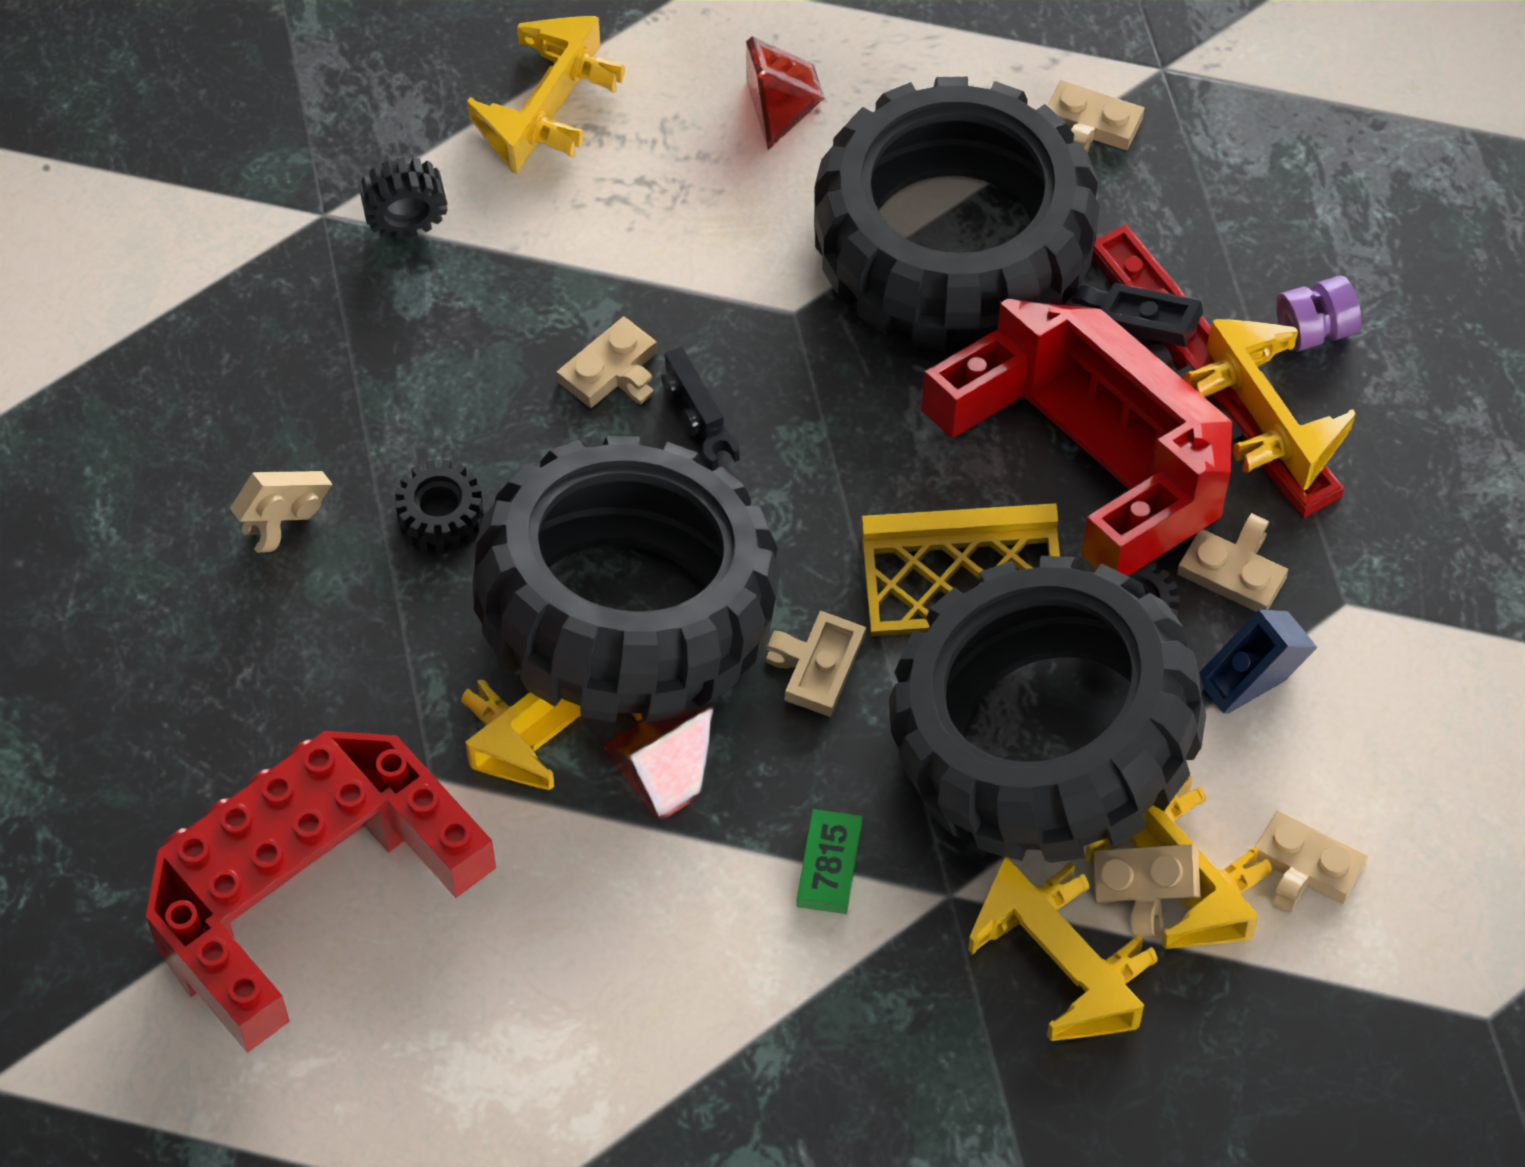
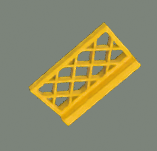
M1056 503L862 516L860 535L864 556L871 637L912 634L913 630L926 633L930 627L926 619L929 611L925 608V605L939 590L947 594L953 589L946 582L954 573L963 566L980 579V572L984 570L969 559L978 547H992L1004 558L997 566L1013 561L1019 570L1033 568L1017 556L1026 544L1047 543L1048 556L1060 557ZM1006 545H1015L1011 550L1006 547ZM960 548H966L963 553L957 550ZM930 550H943L955 560L941 577L937 576L920 562ZM918 551L914 556L908 553ZM894 553L907 564L890 580L875 568L874 554ZM913 569L933 584L918 602L898 587ZM877 582L885 587L879 595L877 592ZM891 593L911 608L902 620L880 622L879 606ZM918 614V615L921 616L923 619H914V618H915V616Z

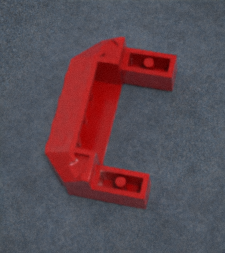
M1006 299L1000 303L997 330L925 371L921 411L952 439L1024 396L1129 489L1128 492L1087 516L1081 556L1096 569L1100 564H1103L1124 575L1130 576L1222 517L1231 473L1232 421L1101 309Z
M324 731L313 740H305L292 750L288 758L274 768L265 769L257 773L251 779L248 786L230 799L225 798L215 803L209 809L206 816L188 829L183 828L173 833L157 852L146 912V919L155 946L190 997L197 993L247 1053L289 1023L290 1020L283 995L235 940L230 924L234 919L363 826L370 831L388 853L405 841L455 898L496 869L492 839L398 736Z

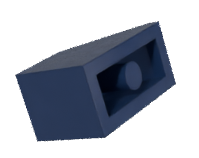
M1259 609L1199 672L1203 689L1223 714H1229L1285 682L1318 647L1288 611Z

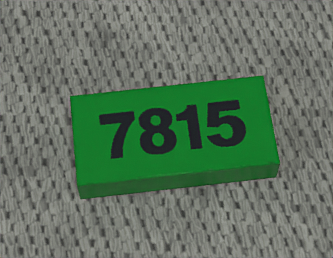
M818 809L812 810L796 907L847 914L863 816Z

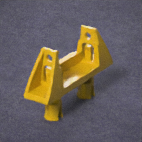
M580 16L519 23L517 26L518 44L533 48L542 57L554 62V65H550L521 111L494 103L488 106L475 101L471 97L468 99L469 119L513 173H518L533 148L539 143L566 153L570 157L575 156L574 146L581 147L584 137L583 130L553 121L552 119L578 81L585 79L614 93L617 92L616 82H623L625 75L624 65L594 56L601 46L598 17Z
M1219 319L1212 321L1206 349L1216 363L1209 364L1195 371L1186 372L1184 380L1190 386L1196 388V391L1203 397L1227 387L1233 388L1264 432L1262 435L1233 445L1235 461L1244 460L1242 468L1244 473H1248L1256 467L1280 458L1303 491L1308 489L1351 431L1356 413L1351 409L1347 414L1335 419L1328 416L1299 425L1263 372H1260L1258 366L1270 361L1276 353L1294 348L1298 334L1297 329L1290 326Z
M485 680L477 681L479 696L467 688L461 698V702L486 725L465 742L469 766L474 770L489 775L551 790L554 787L553 772L550 769L548 770L538 760L534 751L580 717V706L561 699L554 707L529 692L513 706L509 707L489 687ZM632 713L637 721L642 719L641 713Z
M1192 776L1188 777L1165 811L1152 805L1143 814L1146 822L1144 830L1128 839L1135 848L1195 845L1174 822L1197 805H1201L1206 801V795L1201 786L1190 791ZM1108 838L1087 845L1085 859L1089 863L1094 859V851L1106 850L1108 848L1113 849ZM1251 847L1247 853L1223 870L1217 869L1198 848L1201 898L1179 899L1189 911L1181 921L1163 932L1161 945L1165 949L1250 940L1254 937L1258 914L1241 894L1273 873L1268 859L1254 865L1257 861L1258 848Z
M1007 857L1001 864L971 932L968 948L971 954L976 953L977 949L991 939H998L1020 924L1077 987L1080 985L1085 990V993L1073 1002L1064 1014L1048 1024L1047 1037L1050 1041L1113 1034L1139 1028L1144 1004L1125 984L1158 961L1153 947L1140 953L1143 937L1136 935L1132 938V941L1107 960L1101 959L1058 912L1060 908L1089 889V883L1084 874L1073 879L1075 864L1067 863L1063 869L1037 887Z

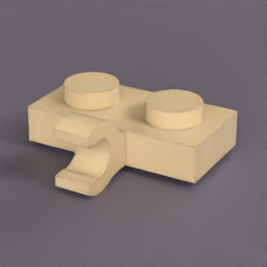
M1063 80L1059 81L1047 105L1074 133L1073 143L1080 142L1087 153L1093 140L1128 151L1143 120L1145 107Z
M623 316L557 371L558 383L589 408L596 405L617 386L625 391L632 400L641 405L654 394V390L647 385L653 379L652 375L642 365L658 353L657 341Z
M323 471L253 472L230 509L240 522H244L241 531L244 535H258L261 533L260 541L254 548L257 553L272 552L279 546L281 540V521L310 519L320 509L321 501L333 484Z
M1251 513L1236 544L1204 529L1199 531L1180 562L1177 575L1257 612L1259 609L1269 610L1287 578L1288 569L1256 554L1267 536V533L1264 531L1269 521Z
M820 611L807 642L798 640L787 633L774 630L767 645L769 652L765 662L778 668L796 667L786 688L784 700L831 717L865 638L866 627Z
M1278 810L1255 846L1259 849L1257 861L1262 862L1268 859L1272 869L1284 874L1276 888L1278 893L1272 904L1289 913L1294 909L1306 886L1344 904L1365 868L1368 859L1367 855Z
M1196 845L1094 851L1096 902L1102 904L1135 902L1131 916L1132 934L1134 936H1163L1164 923L1161 900L1201 898L1199 851Z

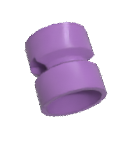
M1340 275L1314 284L1312 291L1308 287L1303 286L1280 293L1276 299L1278 324L1295 327L1298 331L1295 346L1291 349L1292 351L1299 352L1319 346L1324 342L1325 336L1329 340L1335 341L1355 335L1361 330L1362 319L1359 302L1351 283L1344 276Z

